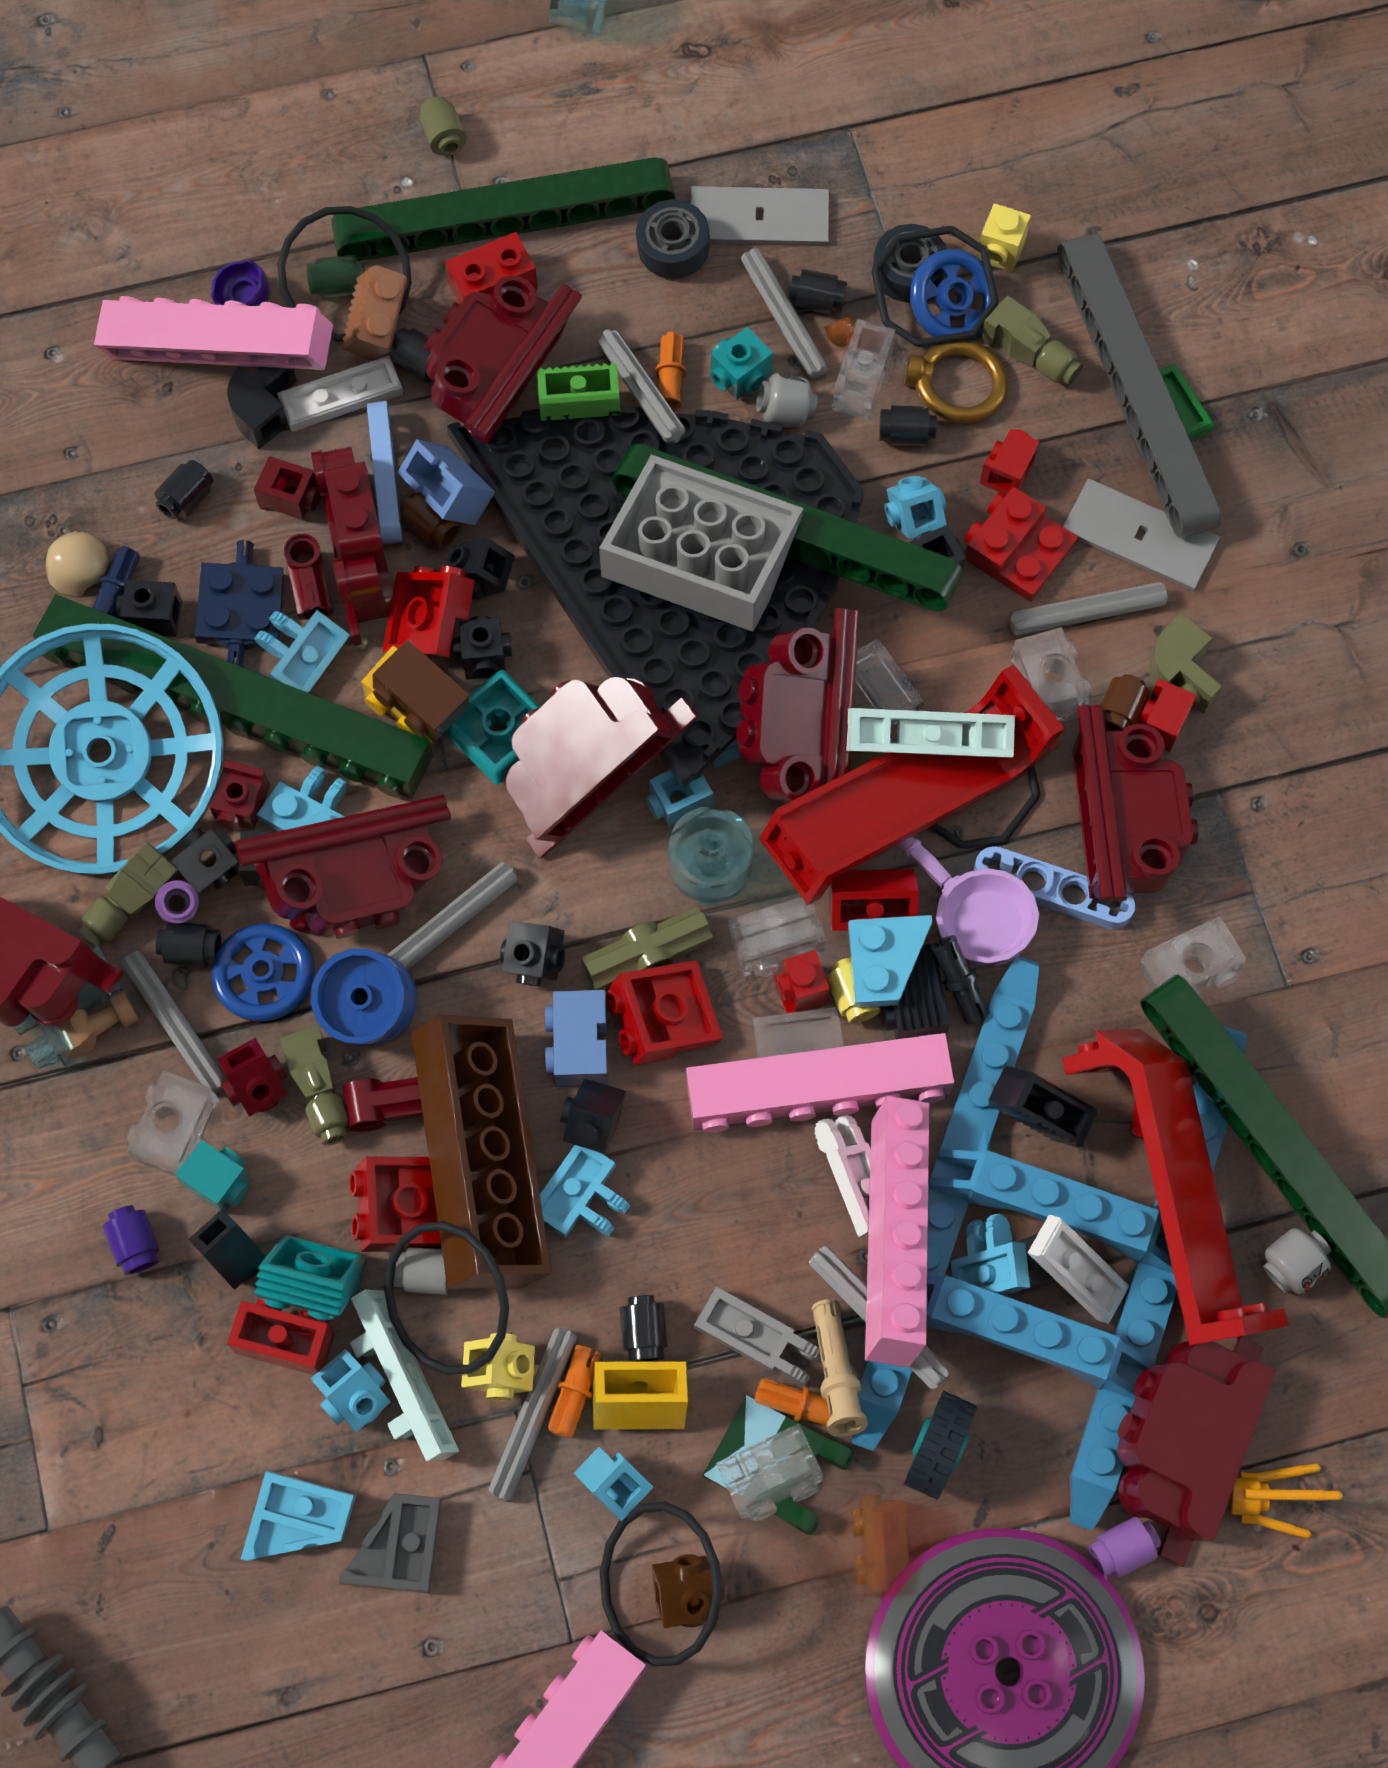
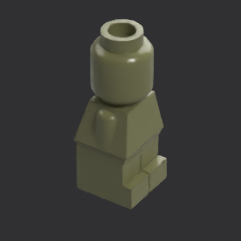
M1008 295L984 320L982 341L990 347L997 344L1007 351L1010 358L1031 367L1036 364V369L1055 383L1064 381L1070 385L1080 374L1083 365L1077 361V354L1060 341L1053 340L1050 342L1051 334L1038 316Z
M145 840L105 886L108 897L101 896L97 898L82 915L83 925L78 931L97 947L103 940L107 942L113 940L127 924L128 916L126 914H138L178 869L168 858Z
M319 1025L279 1038L291 1078L308 1103L305 1112L312 1133L316 1137L321 1138L324 1145H332L345 1140L348 1137L346 1130L348 1128L346 1107L343 1098L336 1094L332 1071L327 1059L322 1055V1052L328 1051Z

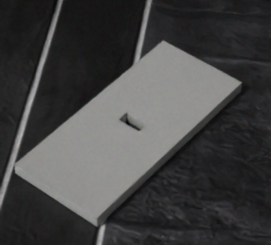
M691 186V204L698 207L707 218L710 244L828 246L829 189ZM756 212H763V220H756Z
M1089 478L1063 526L1078 536V541L1194 592L1220 539V536L1209 531L1178 538L1164 511ZM1139 529L1146 531L1142 541L1135 538Z

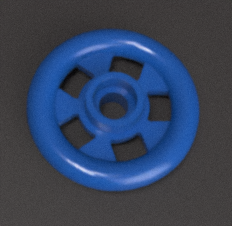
M957 249L936 252L921 263L913 276L910 288L912 310L918 323L932 337L972 330L991 302L983 262L969 252ZM960 267L967 269L973 274L970 283L956 276ZM940 269L946 276V279L942 280L936 287L930 280V277L935 271ZM949 291H952L956 294V304H953L949 300ZM973 293L983 297L980 311L970 308L973 302ZM931 297H935L936 305L941 311L935 316L930 312L926 301ZM963 315L965 326L952 328L950 317ZM983 328L980 330V332L978 333V335H976L975 337L970 338V339H964V340H970V341H972V340L978 338L980 335H982V333H983Z
M269 923L253 924L233 933L218 949L215 955L217 963L212 965V985L222 1005L240 1018L258 1022L279 1019L295 1010L309 993L314 976L313 959L306 943L296 933L286 927ZM268 940L278 942L284 946L279 956L269 951H263ZM246 946L253 953L244 960L242 965H239L233 958L240 949ZM260 965L269 966V972L264 976L255 975V969ZM284 965L297 966L295 982L282 981L284 978ZM241 976L244 984L249 989L237 995L233 991L230 982ZM276 989L277 1001L269 1004H260L259 993H268Z

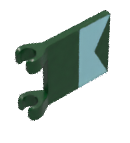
M746 1395L707 1466L703 1477L784 1520L801 1532L812 1535L819 1524L818 1517L815 1513L794 1504L795 1497L817 1456L841 1470H846L853 1460V1455L850 1448L816 1433L769 1407L757 1404L755 1399Z

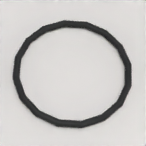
M353 206L325 207L302 218L285 238L277 263L279 287L288 308H296V304L287 288L285 264L291 244L308 224L327 215L352 214L375 223L392 239L402 259L403 275L407 277L399 315L404 310L412 285L409 256L398 234L377 215ZM332 332L331 340L344 342L342 337L346 334Z
M445 1221L421 1223L399 1238L387 1261L384 1293L389 1319L402 1344L423 1365L446 1375L475 1372L493 1360L505 1339L510 1308L504 1276L490 1250L469 1230ZM443 1230L464 1238L482 1255L495 1279L500 1304L497 1334L487 1352L468 1365L448 1366L429 1358L410 1340L398 1317L393 1292L396 1263L406 1244L423 1232Z
M666 1501L638 1505L623 1521H618L605 1544L600 1568L602 1606L613 1634L628 1652L654 1667L680 1665L701 1651L716 1627L722 1599L720 1562L708 1533L688 1511ZM665 1511L683 1519L700 1538L710 1563L713 1595L707 1623L695 1643L676 1656L656 1657L636 1647L621 1629L611 1603L609 1570L614 1546L626 1526L643 1513Z

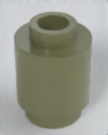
M441 96L429 98L421 105L419 121L432 152L444 156H451L459 152L467 140V135L454 105Z

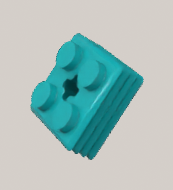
M500 670L470 695L469 708L444 733L494 784L498 785L506 779L510 768L520 761L512 748L514 732L522 725L523 717L530 711L540 708V706L504 670ZM496 723L502 727L506 724L507 729L502 732H494L492 725Z
M286 1235L279 1240L258 1266L260 1271L257 1277L259 1279L255 1283L257 1288L254 1290V1293L257 1297L264 1298L265 1303L273 1308L286 1309L295 1306L308 1310V1314L313 1318L331 1320L341 1315L361 1286L362 1271L365 1269L363 1264L367 1259L362 1254Z

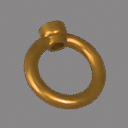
M958 340L933 345L922 356L910 354L904 385L916 387L925 406H929V410L937 416L957 423H973L988 418L1000 408L1007 395L1008 378L1002 362L991 350L970 340ZM951 355H965L976 359L985 366L991 376L992 390L985 401L972 407H958L945 402L935 393L931 385L934 365L942 358Z

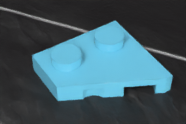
M932 915L849 920L848 933L855 1008L899 1004L925 938L931 928Z
M266 1471L241 1559L249 1561L343 1541L356 1494L273 1471Z

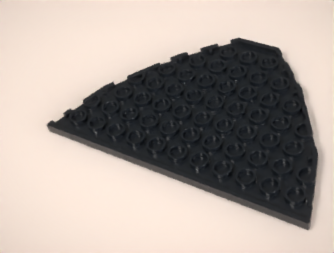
M620 406V411L609 412L608 416L569 419V415H563L567 419L551 420L550 416H546L547 420L541 421L540 409L523 411L520 417L504 419L488 444L472 436L467 428L461 427L460 422L447 425L448 436L468 466L495 491L491 501L609 678L620 677L645 682L653 691L655 704L662 713H665L681 697L685 698L691 705V708L697 713L698 718L668 744L659 755L681 788L700 778L704 769L736 739L737 726L741 720H745L744 713L741 715L739 687L746 669L753 664L770 662L768 655L769 645L776 635L783 632H791L798 628L810 627L815 629L837 590L840 576L786 557L770 601L754 632L601 577L599 547L627 499V496L621 494L612 483L614 473L630 446L642 444L854 523L857 522L864 497V489L821 433L806 430L805 435L783 431V425L751 419V423L729 419V414L711 410H696V415L675 414L685 428V433L677 443L672 441L665 442L642 407Z

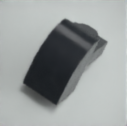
M240 366L229 380L227 397L235 423L240 432L258 449H261L289 426L284 407L276 398H278V392L289 389L297 382L294 368L258 367L255 373L250 375Z

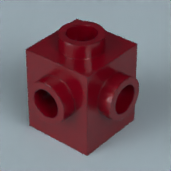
M256 1038L217 1058L228 1079L221 1084L233 1107L242 1103L249 1117L257 1112H266L278 1104L280 1099L288 1095L280 1082L288 1077L275 1054L267 1058Z

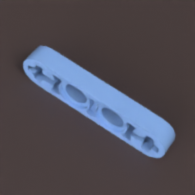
M387 401L367 403L383 545L402 543L403 532L400 521L401 513Z
M995 846L985 848L976 858L974 871L988 868L986 865H989L992 860H997L1000 862L999 869L1008 873L1012 872L1013 865L1019 867L1015 877L1021 880L1023 875L1028 872L1041 874L1046 882L1045 887L1038 891L1030 890L1034 894L1038 906L1113 930L1126 926L1135 911V902L1130 893H1127L1126 901H1118L1122 911L1117 914V917L1109 915L1110 908L1106 906H1110L1112 901H1100L1098 899L1095 910L1088 909L1093 899L1089 898L1088 881L1085 875ZM1070 885L1078 886L1085 892L1086 899L1081 904H1070L1063 897V889Z

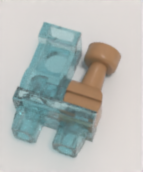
M99 946L92 949L102 960L107 962ZM86 982L77 994L78 1006L74 1015L61 1026L45 1027L37 1022L31 1013L21 1024L14 1026L19 1035L39 1025L42 1026L45 1035L25 1045L37 1069L52 1065L61 1060L64 1067H67L76 1062L75 1058L87 1053L89 1054L95 1047L96 1036L119 1021L124 1027L139 1021L119 982L116 983L115 989L110 994ZM109 999L110 1007L91 1015L87 1014L86 1011Z

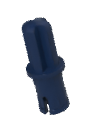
M122 546L116 551L107 575L99 580L101 587L93 604V609L113 617L117 616V597L119 594H124L126 579L131 580L140 559L137 551L126 546Z

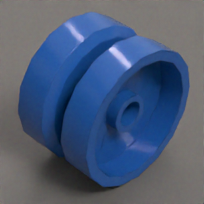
M351 948L333 955L319 968L312 983L311 1006L316 1021L328 1035L349 1044L380 1046L396 1040L410 1026L417 1011L418 992L412 974L400 961L374 950ZM364 990H366L368 993V999L366 1003L361 1005L360 1000L365 998V996L362 993Z

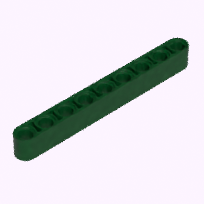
M656 157L359 207L358 209L375 214L398 234L406 252L411 253L504 237L514 232L522 234L644 213L646 209L657 202L675 199L676 196L667 161ZM352 214L334 215L332 217L331 224L336 252L342 261L359 262L399 255L392 239L375 223Z
M633 444L630 446L612 477L614 487L621 494L628 497L652 454L802 507L803 515L786 557L931 611H943L946 609L963 576V570L960 565L946 556L646 445Z
M1178 974L1172 976L1141 999L1140 1005L1144 1014L1171 1050L1187 1061L1191 1076L1311 1232L1314 1230L1318 1232L1328 1243L1332 1250L1328 1255L1364 1302L1375 1314L1386 1319L1388 1317V1240L1193 987L1182 976Z

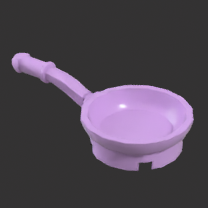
M910 837L897 844L907 857H911L942 888V895L939 898L936 913L940 936L944 938L955 935L968 963L983 967V964L1004 965L1019 956L1026 949L1036 934L1039 911L1034 894L1021 879L1006 871L988 868L966 872L961 876L957 875L951 878V875L940 862L921 845L922 842L919 839Z

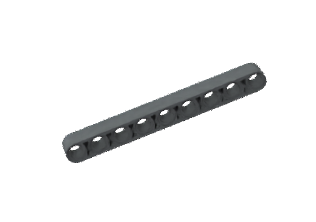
M1093 233L1058 243L1057 255L1062 273L1175 535L1178 538H1184L1218 528L1221 517L1217 501L1102 238L1098 233Z

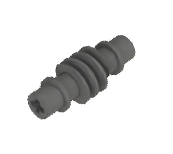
M8 1606L1 1608L0 1670L11 1683L1 1693V1697H7L16 1693L9 1705L10 1709L13 1712H18L28 1708L21 1719V1723L24 1727H29L40 1722L32 1735L33 1739L37 1741L50 1734L62 1749L57 1755L61 1762L69 1759L75 1768H110L120 1759L122 1753L104 1731L108 1725L107 1721L104 1718L96 1721L85 1705L79 1701L89 1686L87 1682L70 1689L67 1684L75 1675L77 1669L73 1667L59 1674L56 1671L66 1655L62 1652L47 1658L34 1640L38 1635L35 1628L25 1629Z

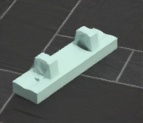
M863 708L848 709L846 751L1003 758L1014 756L1015 715ZM895 722H897V742L890 738L891 726Z
M365 1289L353 1296L351 1300L366 1332L350 1342L357 1358H370L377 1354L403 1410V1414L387 1424L395 1440L399 1438L407 1439L414 1435L426 1461L446 1460L458 1453L459 1449L416 1357L402 1344L389 1319L384 1291Z

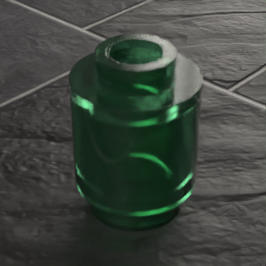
M355 255L317 258L316 263H308L307 278L311 294H320L322 298L353 295L352 293L356 291L354 288L357 284L356 278L365 272L364 263L357 262Z

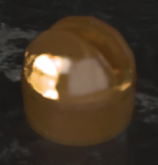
M853 315L824 327L830 342L841 348L846 347L847 344H853L858 335L857 324Z

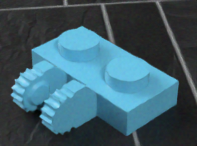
M318 610L312 615L304 628L283 613L274 611L269 618L271 623L285 635L295 640L288 648L265 631L261 630L256 635L255 641L259 646L272 656L280 658V661L268 677L309 693L350 634Z
M317 766L312 769L304 780L300 792L279 781L258 812L257 817L260 822L277 831L345 817L335 812V809L346 794L348 783L341 778H337L326 792L322 804L313 800L326 775V771Z
M574 1145L540 1193L544 1224L566 1238L581 1218L589 1226L609 1237L615 1229L614 1226L611 1225L608 1219L598 1215L589 1209L588 1206L594 1197L597 1196L616 1212L625 1214L630 1207L624 1198L604 1186V1183L616 1167L615 1162L602 1153Z
M1004 1214L991 1215L989 1218H986L987 1222L981 1221V1219L970 1222L968 1228H966L968 1256L951 1261L952 1277L1003 1296L1030 1288L1025 1243L1012 1242L1010 1222L1004 1217Z

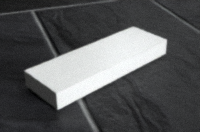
M388 355L278 392L277 394L280 403L284 407L290 430L294 432L365 408L367 403L386 401L403 395V389L391 358Z
M1049 1214L1028 1254L1096 1320L1109 1324L1129 1285L1062 1218Z

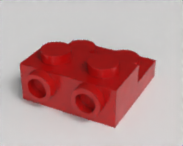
M1013 486L1007 495L999 492L994 497L987 509V512L991 514L984 524L976 521L967 532L964 541L968 543L966 549L968 562L1032 602L1076 545L1078 536L1045 516L1047 507Z
M414 566V572H396L382 652L387 653L392 646L398 649L408 639L427 657L449 658L455 620L468 621L475 580L465 577V570L450 566H441L440 572L437 569L425 566Z
M697 960L620 973L609 986L610 990L606 994L607 1008L611 1015H618L622 1026V1030L619 1032L620 1049L624 1055H631L634 1066L673 1059L678 1052L718 1045L723 1039Z
M366 1156L357 1165V1170L351 1171L349 1178L350 1195L358 1197L359 1214H354L352 1217L351 1233L353 1240H360L361 1252H392L399 1238L417 1225L438 1222L429 1157ZM440 1232L421 1233L406 1244L403 1252L408 1247L442 1248Z

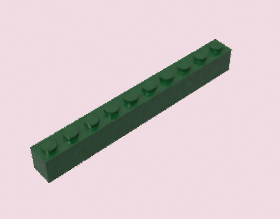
M57 594L54 595L33 633L34 639H37L40 636L64 627L89 623L115 624L137 629L151 635L181 654L199 673L212 694L220 715L221 724L226 725L230 732L243 738H248L249 735L262 739L265 745L278 752L284 753L286 750H290L300 754L304 761L313 766L323 767L325 764L338 769V772L343 777L351 781L361 782L363 779L376 784V787L381 792L392 797H399L401 794L412 799L433 758L430 741ZM101 639L103 661L106 665L129 668L152 680L166 662L157 653L137 644L115 639ZM83 641L68 643L42 655L47 660L58 665L67 662L77 667L86 666ZM179 672L165 692L176 706L188 710L189 714L197 720L209 723L201 699L190 682ZM107 678L114 681L116 686L128 693L136 694L137 691L143 692V689L127 681Z

